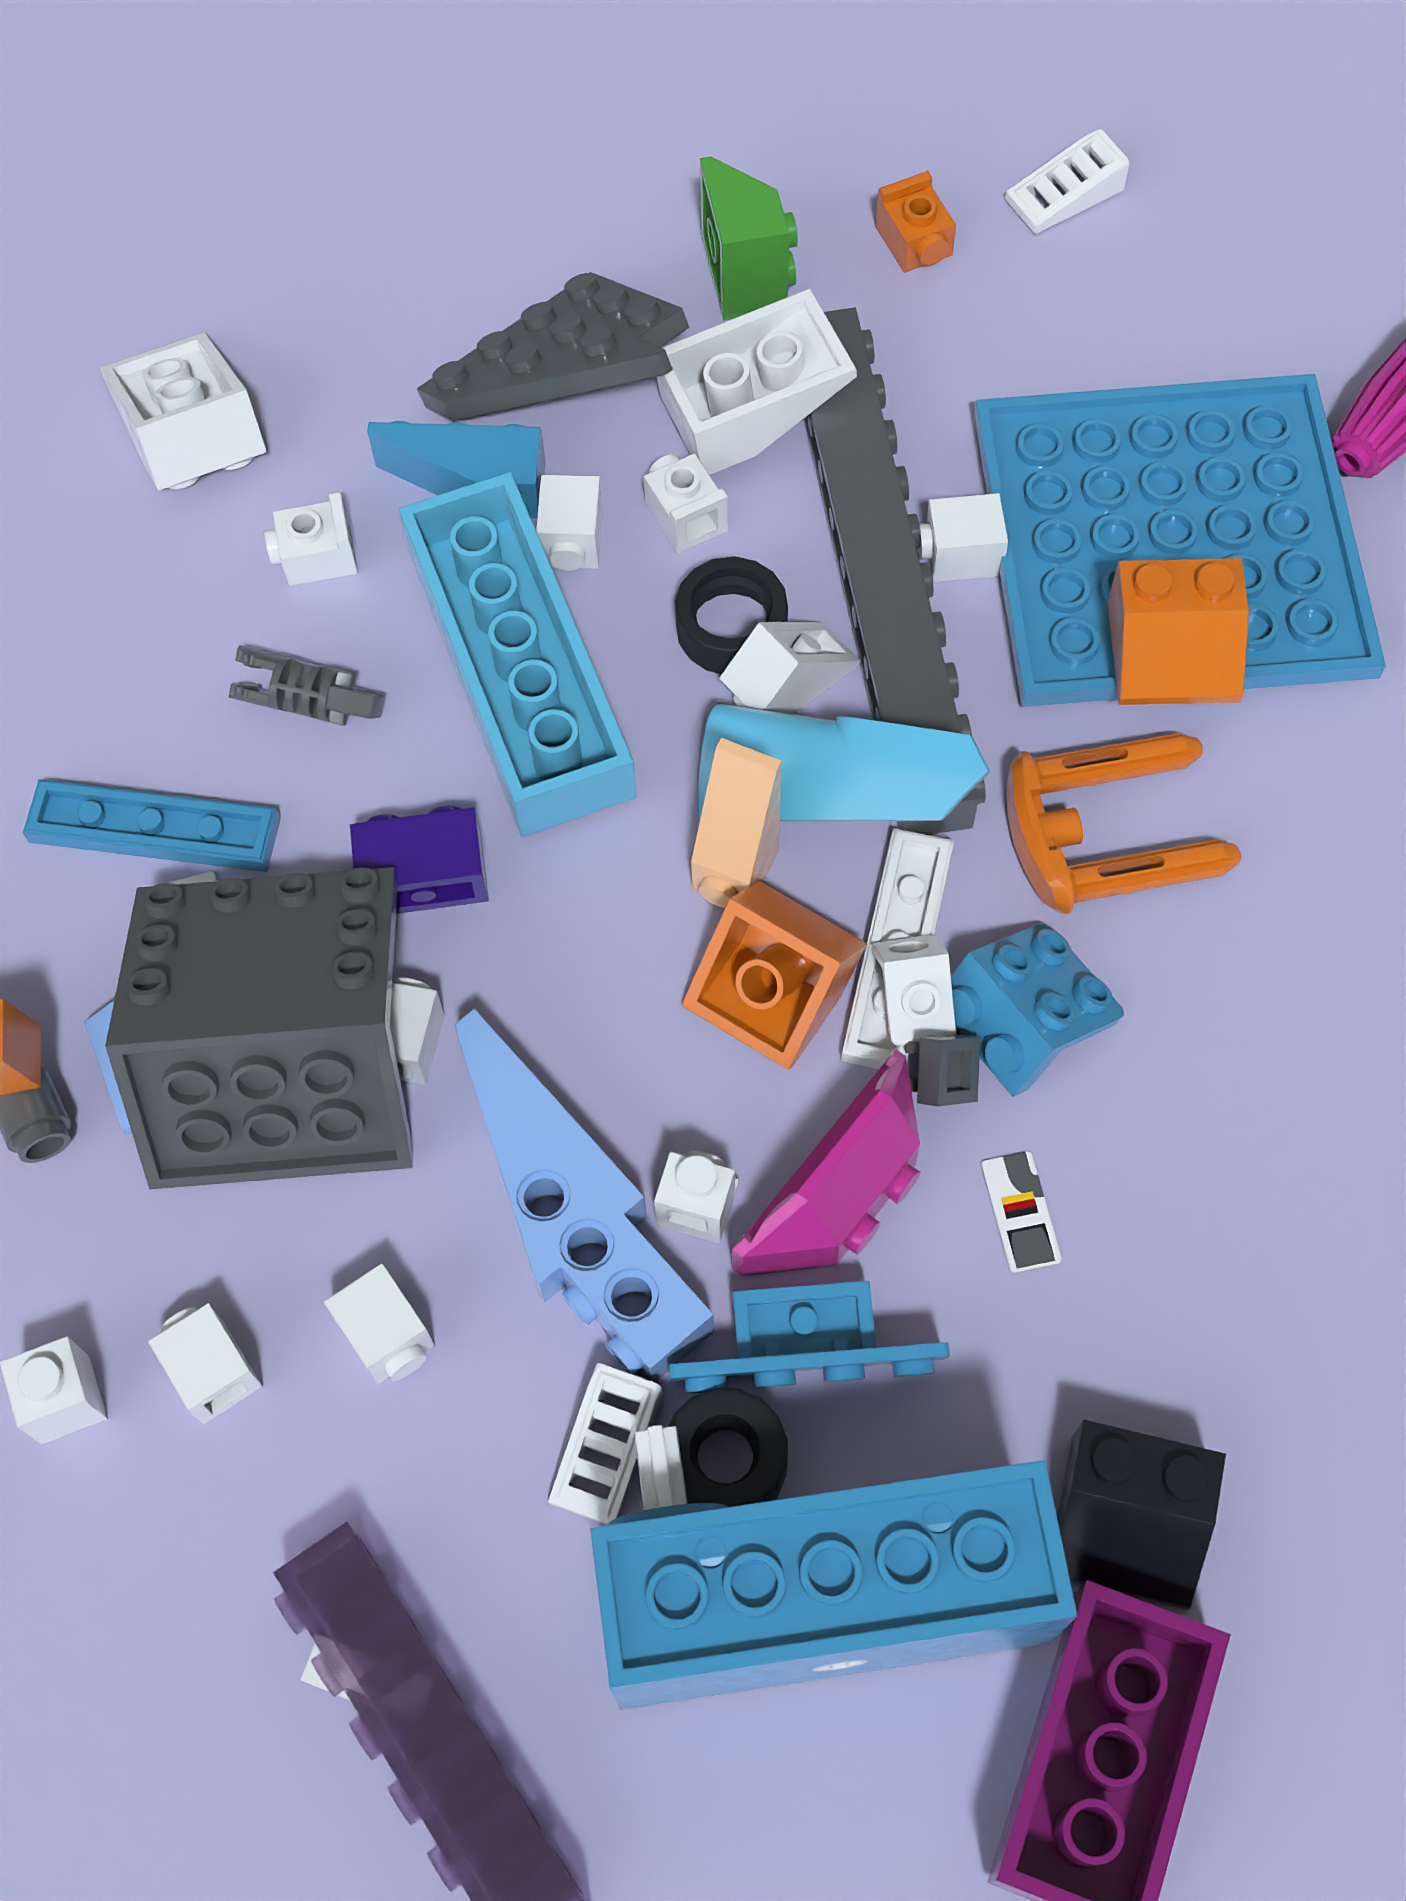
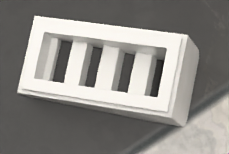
M1098 129L1072 144L1007 190L1005 200L1036 235L1124 191L1129 160L1102 129ZM1080 174L1083 177L1084 181L1081 182L1078 179L1077 175ZM1059 185L1066 194L1062 195L1055 186ZM1040 194L1049 206L1044 209L1034 196Z
M601 1363L596 1364L548 1500L550 1505L604 1525L619 1517L638 1466L634 1433L646 1431L648 1427L653 1426L663 1399L662 1387L659 1384ZM610 1393L640 1404L637 1414L634 1415L604 1404L606 1394ZM598 1420L629 1431L630 1435L627 1443L594 1432L593 1428L596 1421ZM589 1448L621 1460L618 1470L614 1471L582 1459L585 1449ZM577 1474L612 1487L608 1499L572 1487L575 1475Z

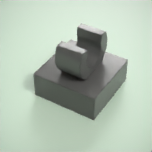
M963 1034L921 1037L920 1041L910 1042L905 1045V1053L919 1055L918 1077L910 1078L912 1092H917L918 1104L940 1107L978 1102L981 1037Z

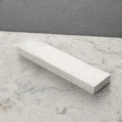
M893 828L843 1046L842 1062L880 1069L895 1048L903 1053L908 1060L909 1053H905V1045L896 1046L890 1039L884 974L881 965L873 954L872 944L935 934L954 840ZM904 951V952H899V953H909V952H916V951Z

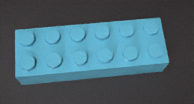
M512 473L502 474L398 508L410 556L521 837L637 798L633 759Z

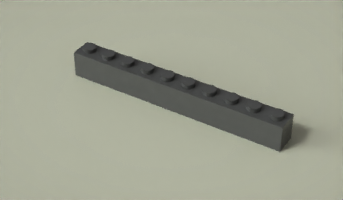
M856 307L824 312L857 371V377L803 420L856 649L861 660L860 666L872 718L874 721L972 736L967 714L958 715L954 698L959 696V682L955 664L953 662L945 663L941 647L946 646L944 619L940 611L932 612L929 598L933 597L934 593L931 567L928 562H919L916 550L920 548L919 520L916 513L907 514L904 502L909 500L907 472L904 466L896 467L893 454H897L895 425L892 419L884 420L881 410L886 406V393L882 375H873L870 365L874 363L875 359L872 333L870 329H861ZM984 779L960 801L943 821H897L898 829L932 835L973 828L978 804L985 803L986 800Z

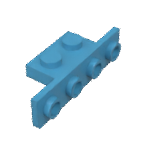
M870 1281L733 1291L738 1359L669 1364L671 1382L685 1381V1393H703L714 1388H727L726 1377L754 1375L755 1388L796 1385L795 1372L823 1370L824 1382L866 1379L864 1366L892 1364L893 1377L934 1374V1361L950 1357L949 1342L876 1348Z

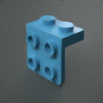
M1042 923L970 951L951 974L955 1029L959 1034L981 1037L980 1059L1012 1097L1028 1090L1062 1050L1116 1025L1124 1015L1123 1008L1114 999L1107 985L1091 973L1071 950L1067 940L1050 926Z

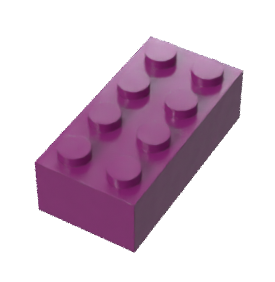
M1086 1580L1074 1593L1073 1598L1077 1617L1063 1630L987 1883L1031 1901H1158L1231 1634Z

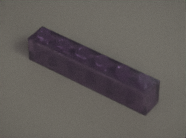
M345 1522L275 1570L273 1574L284 1592L274 1598L279 1611L296 1635L305 1629L310 1633L321 1652L311 1659L312 1665L331 1695L335 1697L345 1691L359 1714L349 1722L352 1732L372 1761L381 1754L385 1757L397 1777L396 1781L387 1786L388 1791L407 1822L412 1826L422 1819L437 1843L435 1847L427 1852V1855L448 1890L452 1892L462 1885L471 1901H588L358 1532L348 1522Z

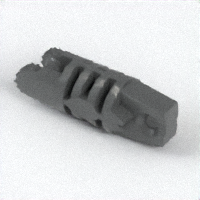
M241 645L237 648L236 661L243 663L247 667L264 668L273 672L269 690L259 688V686L250 683H232L229 698L296 713L342 726L346 725L348 714L367 719L380 718L382 715L385 694L354 686L355 673L319 666Z

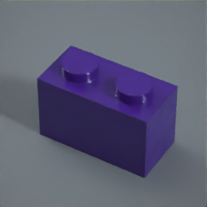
M442 806L431 810L428 814L406 817L383 814L374 816L367 822L350 824L353 869L395 868L398 885L396 914L489 901L482 837L475 807L461 809L455 806Z

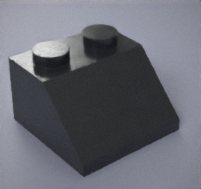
M1083 1419L1072 1436L1057 1517L1070 1581L1083 1584L1088 1580L1125 1595L1189 1610L1216 1523L1226 1453Z

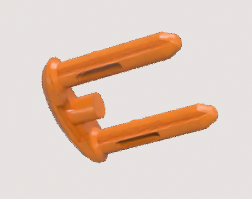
M1175 733L1033 758L1028 751H1021L1014 758L1009 767L1006 786L1009 826L1014 847L1024 872L1040 899L1047 906L1061 914H1070L1074 903L1116 895H1128L1138 891L1220 877L1240 863L1241 851L1235 844L1214 839L1067 866L1061 847L1082 843L1083 827L1080 815L1074 807L1045 812L1041 801V794L1086 786L1092 787L1108 782L1186 769L1202 756L1203 745L1196 737Z

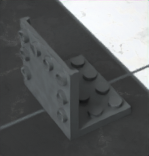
M394 867L377 869L355 868L349 871L314 874L290 873L276 877L226 878L213 882L188 884L162 883L150 887H137L105 1047L149 1190L413 1168V1145L390 1030L398 893Z

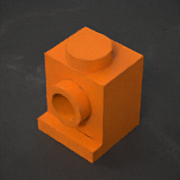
M928 171L878 188L875 227L904 273L925 265H934L942 259L953 255L956 223L933 189V178Z

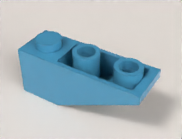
M393 421L390 423L368 422L367 433L376 467L435 495L511 472L530 518L537 519L541 475L545 474L546 463L541 427H527L519 424H508L505 426L467 425L460 422L449 424H420L406 421Z

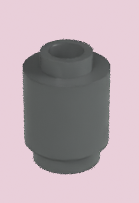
M41 1065V1088L0 1095V1132L8 1150L17 1153L22 1162L36 1163L47 1160L62 1152L70 1144L71 1137L68 1130L71 1127V1121L46 1067Z

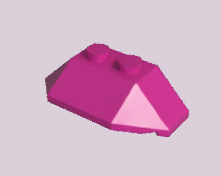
M896 1048L893 1050L845 1112L747 1232L731 1249L733 1270L741 1276L836 1266L848 1250L858 1255L871 1241L881 1224L874 1217L885 1203L891 1199L896 1204H899L909 1193L921 1173L915 1168L920 1140L907 1059L903 1053Z

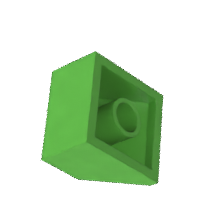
M711 156L700 158L702 240L723 321L731 320L787 298L788 286L796 285L795 262L792 252L789 251V248L797 247L798 244L796 222L793 212L784 213L777 189Z

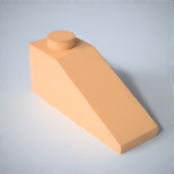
M722 737L715 749L692 855L691 869L692 889L698 891L711 904L726 908L731 897L758 881L764 882L779 851L782 761Z

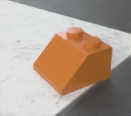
M1242 558L1118 561L1107 601L1118 705L1240 703L1244 691L1249 616Z
M758 881L729 899L681 1006L789 1070L795 1065L841 998L867 943L763 882Z

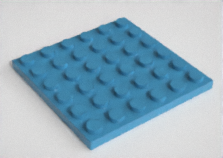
M1315 374L976 400L974 417L987 494H1000L1008 538L1006 556L1001 558L999 571L1022 707L1118 699L1107 603L1118 561L1242 558L1249 608L1244 689L1378 679L1381 677L1386 667Z

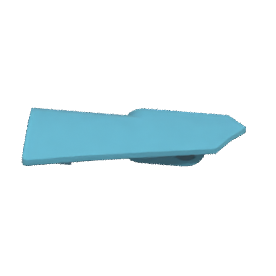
M717 704L708 716L705 727L699 773L698 816L701 818L715 749L721 737L782 761L780 821H943L960 801L991 771L973 736L968 734L846 716H838L836 721Z

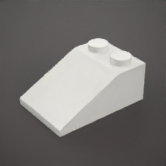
M807 289L663 347L666 350L673 370L666 375L657 376L660 396L690 454H696L707 473L711 475L756 457L855 379L857 371L811 289Z
M205 332L100 368L103 379L145 469L158 491L165 488L181 489L194 484L199 479V476L221 468L234 470L244 467L252 461L253 457L267 452L246 388Z

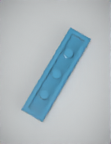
M39 779L24 826L23 835L29 843L267 872L281 818L277 808Z

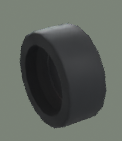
M735 556L712 559L694 568L680 584L675 600L678 642L688 658L707 671L722 674L749 635L728 639L712 635L698 625L696 615L698 609L705 602L721 595L737 594L746 596L764 607L767 616L765 622H788V603L784 586L773 571L754 560Z

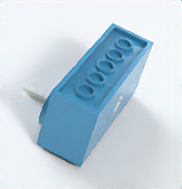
M662 1425L648 1427L646 1431L634 1433L644 1510L616 1518L608 1522L606 1526L590 1528L609 1688L620 1710L1050 1644L1077 1617L1045 1460L734 1507L716 1503L688 1504L677 1427L662 1428Z

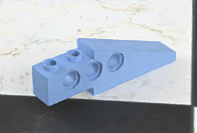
M474 1009L454 1024L540 1297L546 1302L566 1285L568 1289L561 1294L563 1299L585 1325L588 1326L593 1320H596L612 1339L605 1346L621 1368L632 1375L640 1370L649 1381L655 1383L669 1371V1364L679 1363L714 1332L713 1313L637 1230L636 1226L647 1217L644 1196ZM544 1195L557 1196L563 1200L561 1208L551 1216L541 1217L529 1211L531 1204L537 1198ZM585 1243L600 1244L607 1250L605 1257L599 1263L592 1266L578 1265L571 1259L575 1250ZM628 1292L644 1293L651 1300L648 1309L639 1316H625L615 1309L618 1299Z

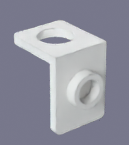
M926 935L873 943V954L881 965L884 974L889 1033L892 1043L900 1046L910 1042H918L921 1037L955 1035L949 954L935 935ZM904 951H916V952H909V953H899V952H904Z

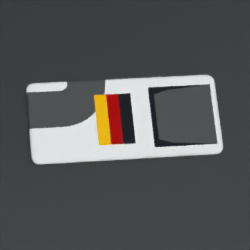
M1027 1151L984 1160L981 1166L1010 1271L1016 1273L1059 1264L1062 1261V1257L1032 1153Z

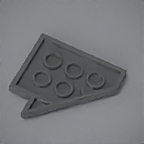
M583 273L568 280L564 285V290L546 302H539L526 308L521 314V319L503 331L493 332L483 337L477 343L476 349L458 361H451L438 367L433 372L432 378L416 389L427 409L453 422L666 375L673 368L666 350L661 347L690 327L682 307L595 273Z

